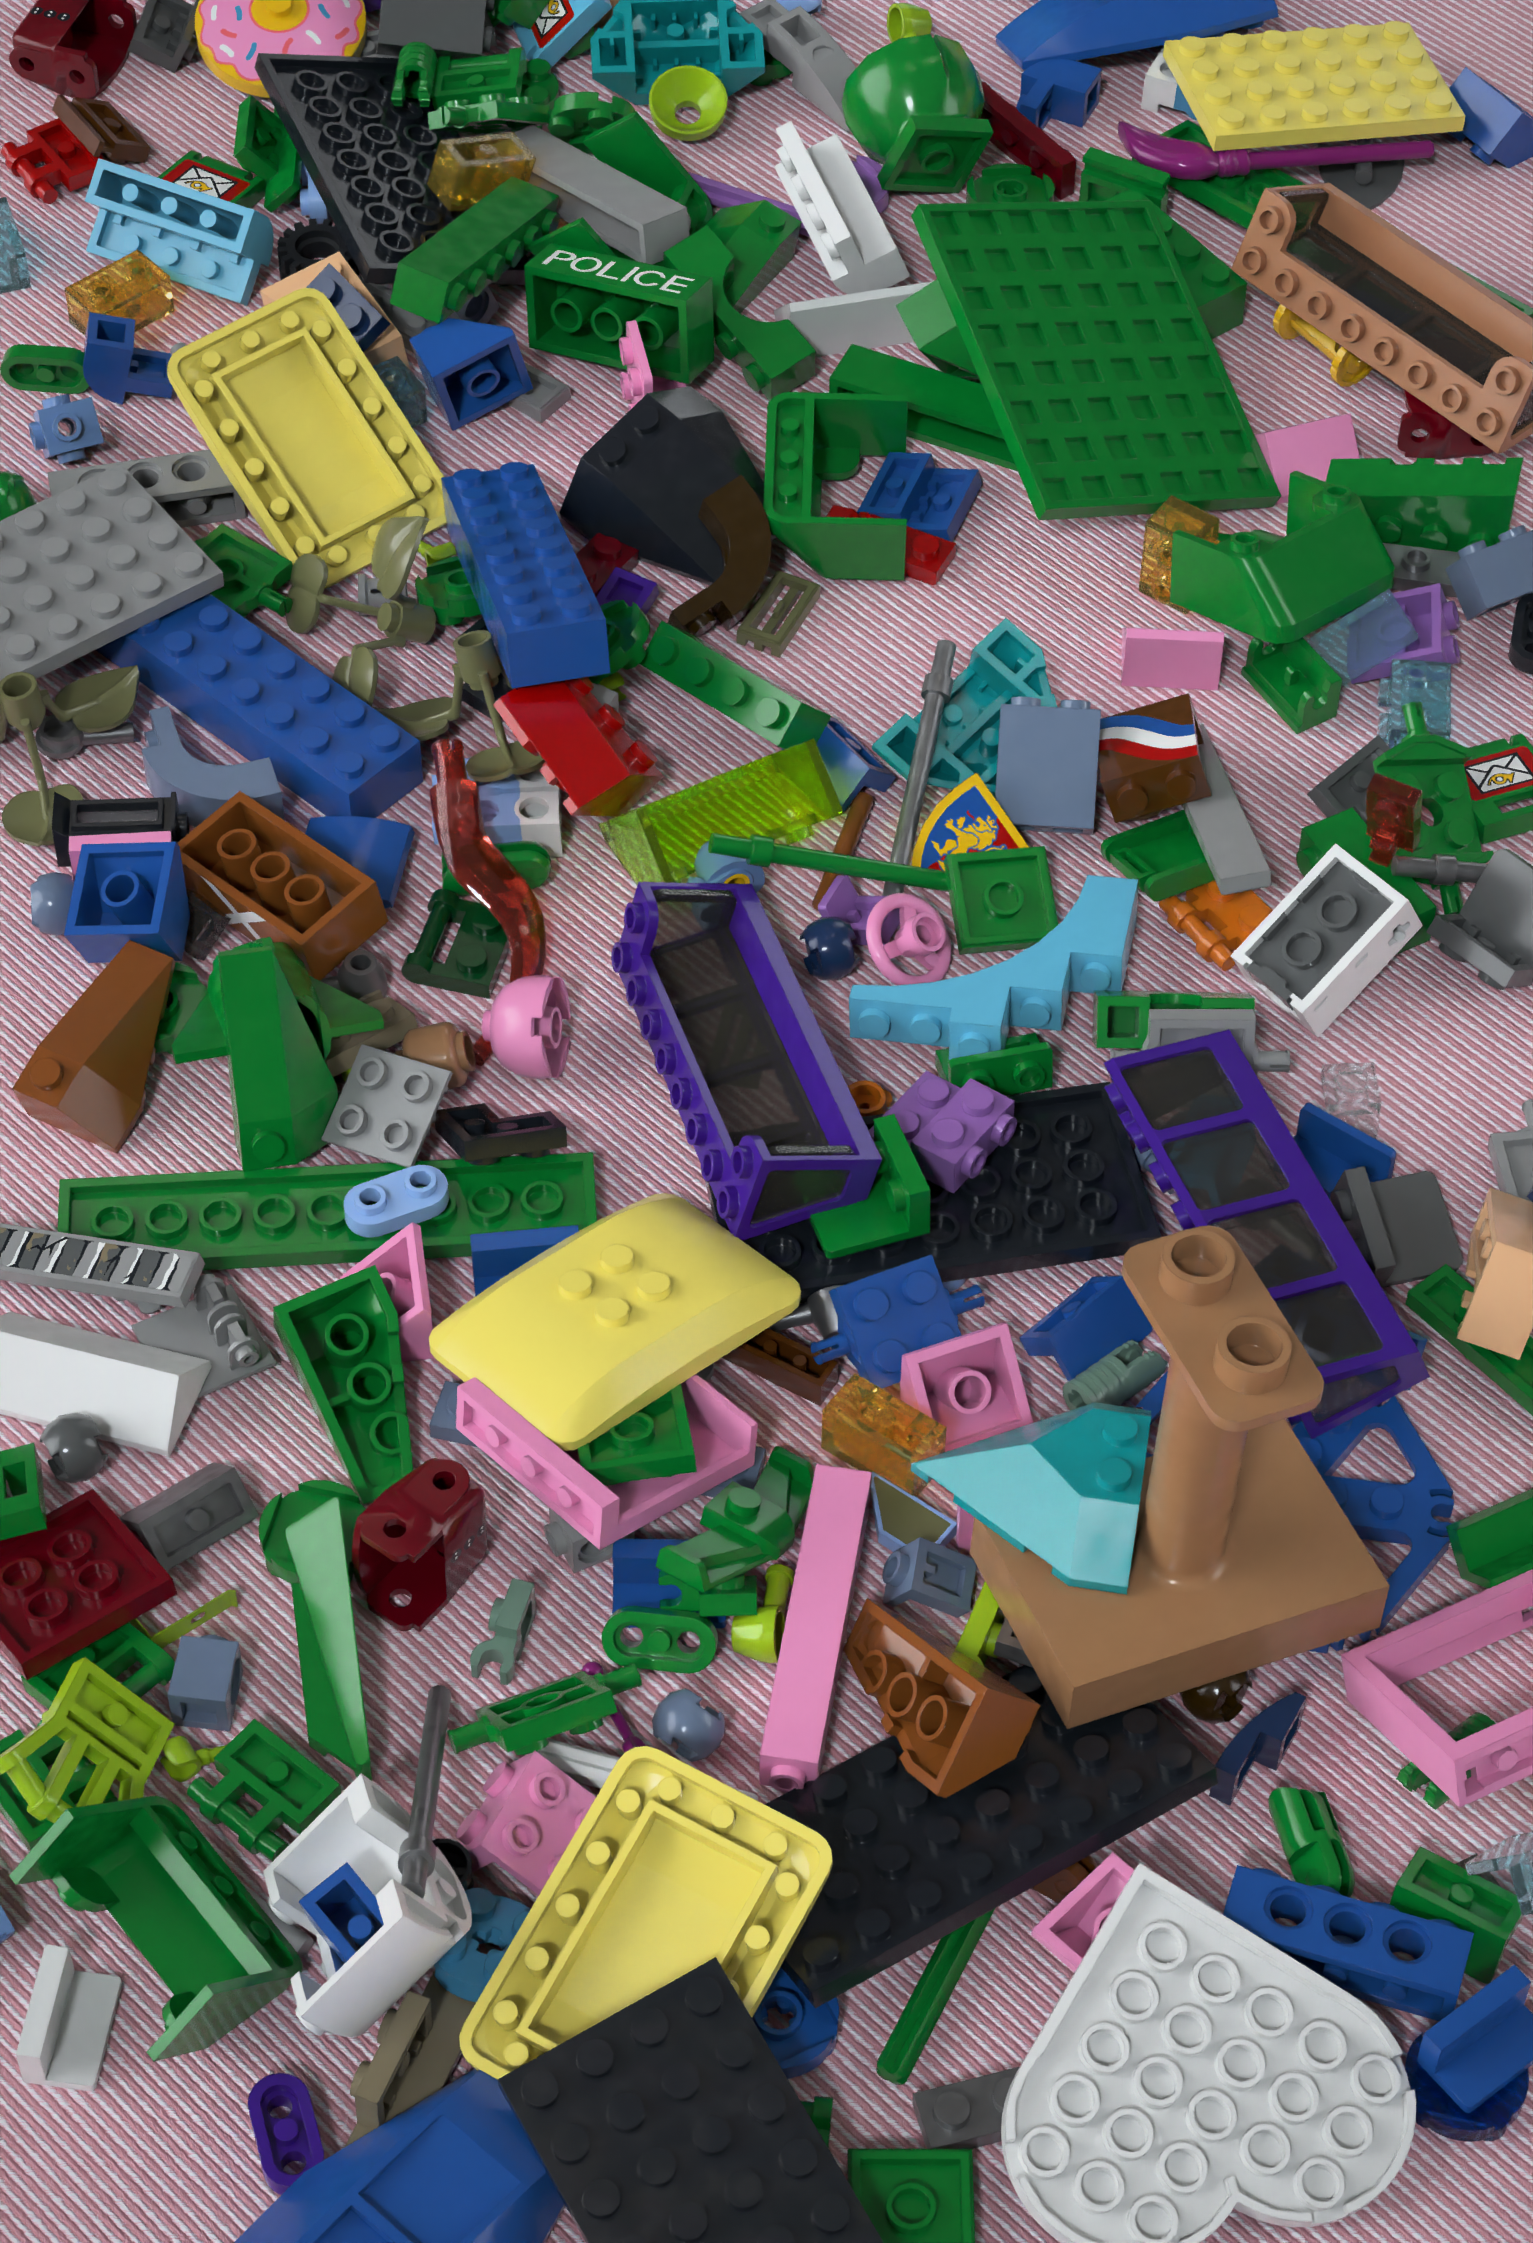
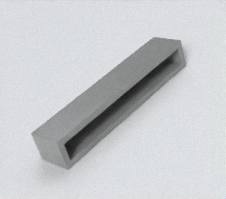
M534 125L490 142L496 183L501 185L513 176L559 195L556 212L560 214L561 219L571 223L583 217L607 245L638 262L647 264L660 262L663 260L664 251L690 236L691 220L687 207Z

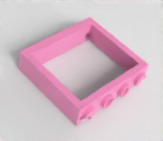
M1533 1569L1341 1654L1347 1700L1458 1807L1465 1806L1533 1774V1707L1456 1742L1397 1686L1532 1626L1533 1610L1522 1614V1610L1533 1606ZM1470 1769L1471 1777L1467 1779L1466 1771Z

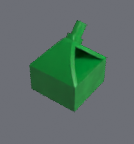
M938 279L896 305L917 348L944 373L964 379H979Z

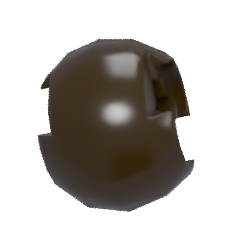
M1245 1671L1180 1692L1179 1694L1183 1705L1196 1719L1210 1724L1229 1722L1243 1709L1244 1706L1239 1703L1243 1699L1248 1686L1252 1688V1679L1249 1671Z

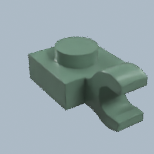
M512 1578L505 1599L497 1597L494 1601L488 1628L489 1631L495 1632V1636L491 1640L478 1644L473 1649L470 1657L472 1677L479 1678L481 1670L486 1663L498 1662L501 1664L500 1684L508 1685L515 1675V1660L519 1661L536 1616L534 1583Z

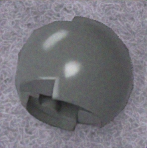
M80 1413L59 1415L47 1425L40 1436V1442H44L52 1457L47 1462L55 1477L60 1481L68 1483L88 1481L101 1471L108 1460V1453H103L95 1437L101 1434L90 1416Z

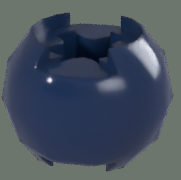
M820 917L810 923L800 934V940L805 939L808 957L803 958L808 972L812 976L823 981L839 980L851 973L858 965L860 957H854L851 940L856 939V936L848 922L838 917Z

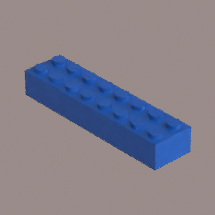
M510 462L496 470L481 472L477 469H463L455 472L453 476L442 477L446 528L487 629L492 635L494 646L511 687L519 688L609 674L610 662L606 618L534 464L527 465L522 462Z
M210 593L96 649V651L120 668L137 665L140 673L139 682L249 761L269 757L277 781L325 816L376 818L423 782L420 740Z

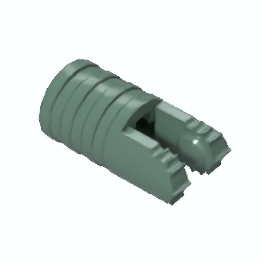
M1128 1340L1122 1346L1101 1358L1097 1363L1092 1364L1085 1371L1076 1375L1075 1378L1066 1382L1062 1388L1063 1397L1070 1410L1094 1402L1120 1406L1165 1373L1168 1362L1155 1351H1148L1147 1354L1144 1353L1143 1355L1144 1349L1139 1346V1343Z

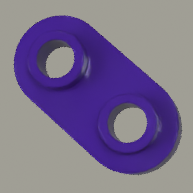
M276 2073L262 2078L254 2085L249 2094L248 2109L265 2181L274 2192L282 2195L305 2171L325 2160L307 2087L299 2078L293 2075ZM280 2106L291 2110L288 2116L281 2119L270 2115L273 2109ZM298 2161L305 2165V2168L298 2174H288L283 2169L288 2163Z

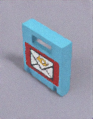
M550 0L531 29L515 21L513 28L521 46L525 50L528 61L537 58L543 59L552 68L612 8L610 0Z

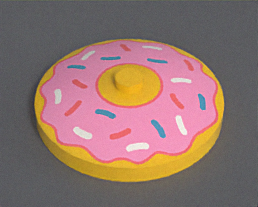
M199 0L195 13V32L200 55L208 68L220 80L241 92L270 98L254 68L258 53L360 57L366 42L367 20L363 0Z

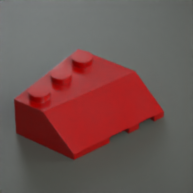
M588 677L515 688L500 697L493 704L522 747L534 756L541 755L545 763L542 764V768L539 771L548 784L556 785L568 793L569 797L563 802V805L571 816L623 817L664 777L654 766L657 762L654 753L641 741L636 740L634 742L622 729L626 725L622 716L609 704L604 703L602 705L591 693L594 686Z

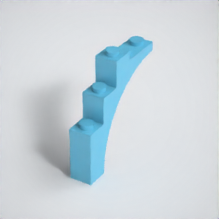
M1087 875L1079 899L1059 925L1038 943L1006 961L980 971L929 983L897 986L852 984L849 995L850 1037L949 1047L950 1060L952 1058L1005 1049L1010 1026L1061 1031L1070 991L1093 994L1094 990L1122 991L1137 922L1138 880Z

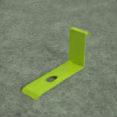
M227 1590L152 1637L137 1618L129 1623L158 1646L164 1648L179 1639L181 1635L184 1636L229 1607H238L236 1590ZM205 1612L202 1618L191 1623L194 1617Z

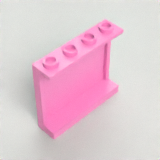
M695 1374L681 1383L695 1452L697 1472L605 1486L580 1465L577 1449L570 1451L560 1449L477 1378L474 1377L457 1386L456 1429L599 1550L754 1466L758 1423L746 1411L739 1409L719 1393L710 1382L703 1380Z

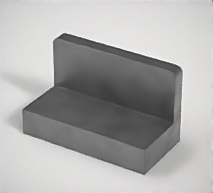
M214 1462L119 1517V1519L129 1530L137 1532L144 1547L168 1571L257 1518L259 1514L235 1467Z

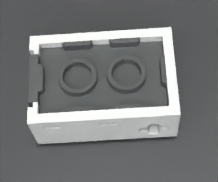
M1335 843L1232 953L1231 957L1249 983L1318 1038L1423 925L1407 898Z

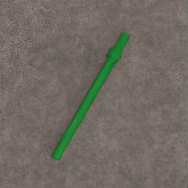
M712 833L709 839V853L746 859L748 865L768 868L770 863L949 892L946 873L941 870L774 843L772 837L754 834L750 836V839Z

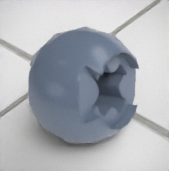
M52 872L40 875L37 881L30 885L32 924L38 927L43 934L54 936L64 934L74 886V880H72V876L69 874Z
M684 1688L670 1692L658 1703L652 1718L653 1735L669 1745L673 1741L676 1742L679 1746L676 1753L691 1762L708 1758L720 1747L726 1731L725 1716L722 1712L718 1713L709 1706H706L705 1709L700 1707L699 1703L702 1698Z

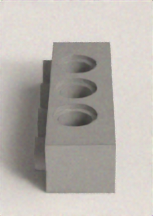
M210 449L47 472L51 496L121 463L181 528L246 518L243 500Z

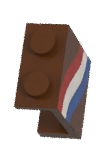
M1189 693L1100 719L1098 751L1100 779L1115 823L1212 796L1199 754L1198 745L1204 744L1203 734Z

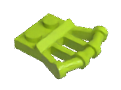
M84 1657L72 1664L49 1710L42 1714V1723L15 1745L0 1754V1775L5 1772L8 1774L28 1803L27 1812L39 1821L47 1818L52 1823H55L66 1809L73 1808L63 1801L61 1797L83 1755L97 1766L76 1807L102 1804L115 1778L120 1781L118 1801L142 1798L144 1795V1785L175 1723ZM57 1735L65 1743L43 1783L26 1758L53 1736Z

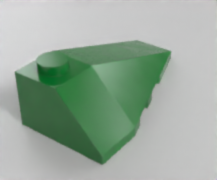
M767 200L721 208L704 225H708L734 255V282L729 287L725 296L731 306L740 314L793 259L802 221Z
M272 946L218 952L234 1136L242 1170L250 1171L296 1165L328 1144L321 1139L338 1101L336 1082L330 1069L327 1067Z
M375 1265L273 1307V1326L293 1370L363 1507L373 1503L386 1489L413 1471L398 1313Z

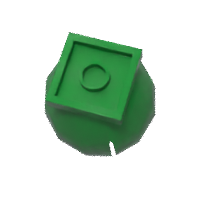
M931 34L900 38L867 55L846 79L841 101L845 122L868 157L883 164L877 176L882 190L959 193L994 133L989 120L980 119L985 101L981 77L960 43L936 34L933 38Z

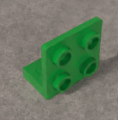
M895 1114L874 1119V1143L882 1161L868 1198L851 1205L810 1215L809 1220L828 1259L930 1233V1188ZM815 1170L796 1175L794 1186L803 1206L813 1205L810 1203L833 1196L832 1198L839 1196L843 1191L850 1170H846L844 1176L841 1170H825L834 1188V1194L824 1170Z

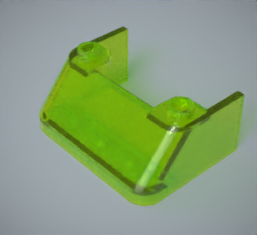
M813 738L729 770L598 825L606 844L636 885H638V882L681 883L680 879L696 872L694 866L696 855L701 846L709 841L712 833L750 839L752 834L772 837L774 840L784 836L787 845L814 835L813 824L840 816L844 812ZM654 895L656 900L665 897L661 895Z

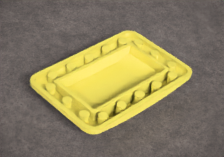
M314 288L295 290L178 349L172 354L167 364L169 381L233 487L280 556L291 561L292 565L304 554L318 555L325 561L328 567V579L325 589L371 565L376 537L380 528L387 520L393 517L413 516L429 518L430 520L427 523L422 538L446 525L441 478L444 477L332 303L322 292Z
M654 1194L578 1231L485 1289L431 1331L429 1346L434 1358L464 1382L474 1377L477 1378L560 1449L570 1451L590 1443L612 1427L618 1425L792 1313L799 1306L801 1290L799 1283L792 1276L738 1237H735L731 1232L685 1199L675 1194Z
M640 1746L628 1750L616 1762L464 2022L459 2035V2042L466 2062L476 2070H481L498 2080L715 1957L752 2018L830 1875L833 1860L832 1851L827 1840L811 1828L659 1749Z

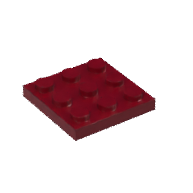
M94 1489L46 1514L47 1529L0 1541V1649L26 1680L177 1595L173 1578Z

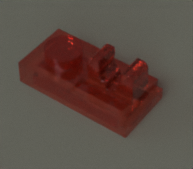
M1374 774L1367 787L1366 835L1372 837L1369 848L1373 849L1369 856V861L1388 868L1398 848L1412 853L1417 848L1420 842L1422 790L1381 774Z

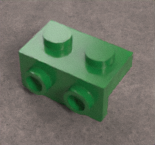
M1036 1033L1008 1037L1005 1049L952 1058L950 1060L949 1048L935 1050V1066L940 1078L960 1088L970 1078L1005 1096L1052 1088L1053 1050L1048 1042L1040 1043Z

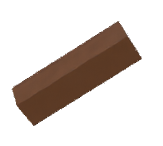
M769 1328L722 1357L819 1406L822 1405L838 1382V1362L830 1360L822 1365H818L813 1357L820 1353H811L810 1348Z

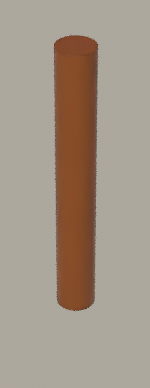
M859 792L853 799L832 853L853 856L874 803L873 797L868 793ZM824 872L812 902L814 909L818 911V904L836 876L841 874Z

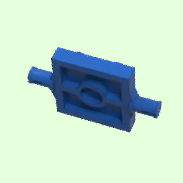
M932 1254L830 1290L829 1294L838 1316V1335L818 1342H812L810 1346L811 1353L829 1347L832 1348L828 1352L813 1357L818 1365L846 1355L857 1368L866 1394L897 1384L901 1381L903 1354L962 1336L958 1327L957 1315L983 1307L985 1304L984 1296L964 1302V1299L982 1293V1290L978 1285H973L967 1289L949 1294V1291L943 1286Z

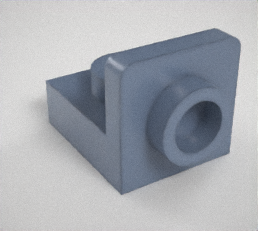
M919 1537L894 1551L888 1557L882 1574L883 1582L886 1583L883 1603L895 1607L911 1599L958 1618L970 1611L977 1565L973 1558Z

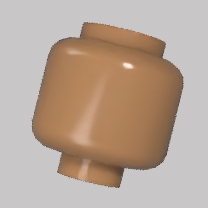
M440 1022L408 1030L403 1038L402 1050L395 1052L396 1055L451 1071L453 1074L447 1086L449 1090L464 1086L469 1072L474 1071L476 1067L474 1048L467 1031H459L450 1022Z

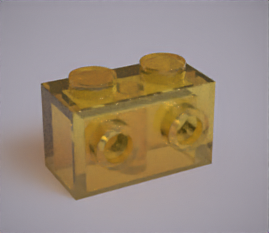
M514 132L440 140L427 185L449 211H462L471 208L511 176L529 183L536 157Z
M139 250L124 256L65 288L69 321L84 336H86L89 312L134 319L135 332L174 312L170 276Z
M1171 495L1145 523L1139 591L1187 615L1190 610L1170 602L1173 532L1182 530L1211 543L1218 544L1221 542L1218 540L1220 519Z
M854 1373L822 1410L821 1448L857 1470L874 1472L908 1494L917 1497L928 1483L911 1471V1463L944 1453L947 1427Z

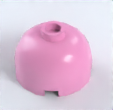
M548 975L521 977L505 985L496 995L492 1009L486 1010L483 1014V1039L491 1042L492 1051L500 1064L518 1076L532 1079L558 1078L563 1072L569 1052L570 1036H561L562 1019L571 1020L568 991L563 979L560 977H549Z

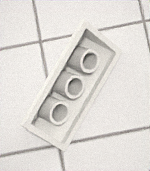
M931 282L792 302L774 310L775 320L789 319L815 349L816 357L845 353L851 344L871 349L914 342L896 305Z
M8 1312L0 1316L1 1415L47 1426L59 1415L80 1413L90 1416L95 1422L101 1434L95 1437L97 1439L170 1457L212 1368L209 1360L14 1312Z

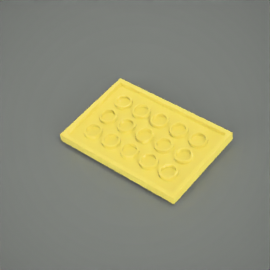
M1389 21L1385 24L1366 26L1349 24L1345 27L1326 29L1308 27L1300 31L1287 32L1268 30L1260 34L1247 35L1228 33L1220 37L1207 38L1187 36L1181 40H1167L1164 43L1163 57L1213 151L1463 131L1466 116L1409 22Z

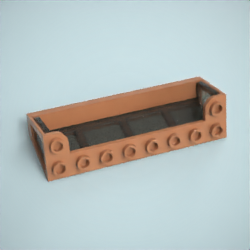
M1331 183L1264 189L1231 270L1497 454L1504 453L1533 434V318Z

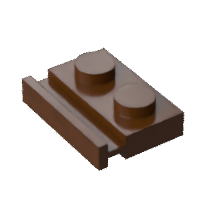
M57 95L52 111L94 157H99L102 153L104 157L115 163L123 164L126 161L145 163L151 147L110 102L73 97L72 102H69L63 95Z

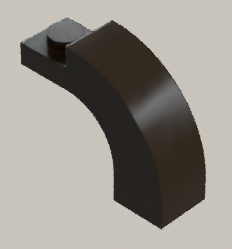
M742 474L703 499L698 513L699 519L720 547L723 556V573L710 586L672 610L668 620V624L691 633L696 637L705 633L716 623L715 616L726 631L736 625L753 605L768 570L771 557L769 522L759 498Z

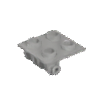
M362 1044L321 1140L405 1168L414 1166L415 1162L419 1161L417 1157L425 1138L429 1137L431 1133L429 1130L430 1126L437 1119L435 1114L443 1095L448 1093L449 1088L447 1086L453 1073Z
M204 1274L199 1277L195 1286L196 1289L194 1290V1299L188 1302L186 1308L174 1307L131 1325L140 1344L211 1362L212 1368L197 1398L276 1365L273 1355L231 1284L225 1286L222 1279L215 1278L212 1274Z

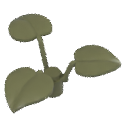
M393 517L387 520L380 528L372 553V572L379 578L377 583L378 591L382 593L385 599L392 600L390 603H383L380 608L323 594L328 579V567L325 561L318 555L304 554L295 561L291 570L290 583L292 586L288 590L287 597L292 599L293 605L288 614L285 612L287 624L293 632L306 634L312 630L319 617L320 603L376 616L379 630L384 631L385 635L389 637L354 645L351 657L343 656L339 659L332 680L371 707L378 679V660L373 650L392 646L404 648L406 641L425 644L434 633L436 624L434 609L431 606L417 604L415 598L405 597L400 594L407 582L423 533L430 520L426 517Z
M471 631L454 640L453 647L458 663L452 665L455 675L453 698H433L396 708L373 707L420 740V742L443 734L449 728V721L459 719L464 681L470 685L472 690H483L499 747L478 752L467 761L466 770L470 779L478 782L499 781L510 777L512 774L522 775L534 772L545 763L541 755L534 756L523 748L519 741L508 744L500 714L493 706L496 701L492 687L498 683V675L500 673L506 679L507 686L512 687L495 650L492 635L489 631Z
M137 665L113 669L76 680L61 689L56 695L54 702L51 700L48 690H39L35 677L30 673L15 672L5 676L0 681V742L5 740L8 723L17 730L23 731L39 790L22 792L14 796L4 807L2 822L5 831L11 838L20 843L36 847L53 845L52 816L54 792L69 800H84L80 791L70 784L58 785L48 789L33 730L37 729L43 722L46 714L45 707L61 722L73 719L75 727L83 732L94 733L113 729L125 722L135 708L140 678Z

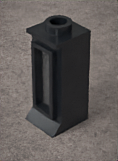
M54 792L52 834L58 867L71 866L69 836L171 831L172 842L178 843L189 834L188 812H179L176 792H171V797L69 800Z

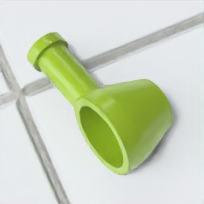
M893 3L890 6L887 14V32L891 43L900 38L931 33L932 20L927 9L909 3Z
M774 1564L767 1568L765 1575L767 1585L763 1606L757 1608V1615L734 1616L731 1628V1641L735 1653L764 1663H778L786 1622L785 1608L788 1591L794 1580V1572L788 1566Z

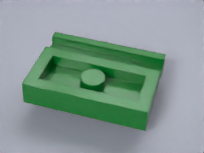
M1093 147L1087 150L1082 160L1085 163V167L1081 173L1079 201H1105L1135 187L1167 214L1169 194L1167 183L1170 180L1169 173Z

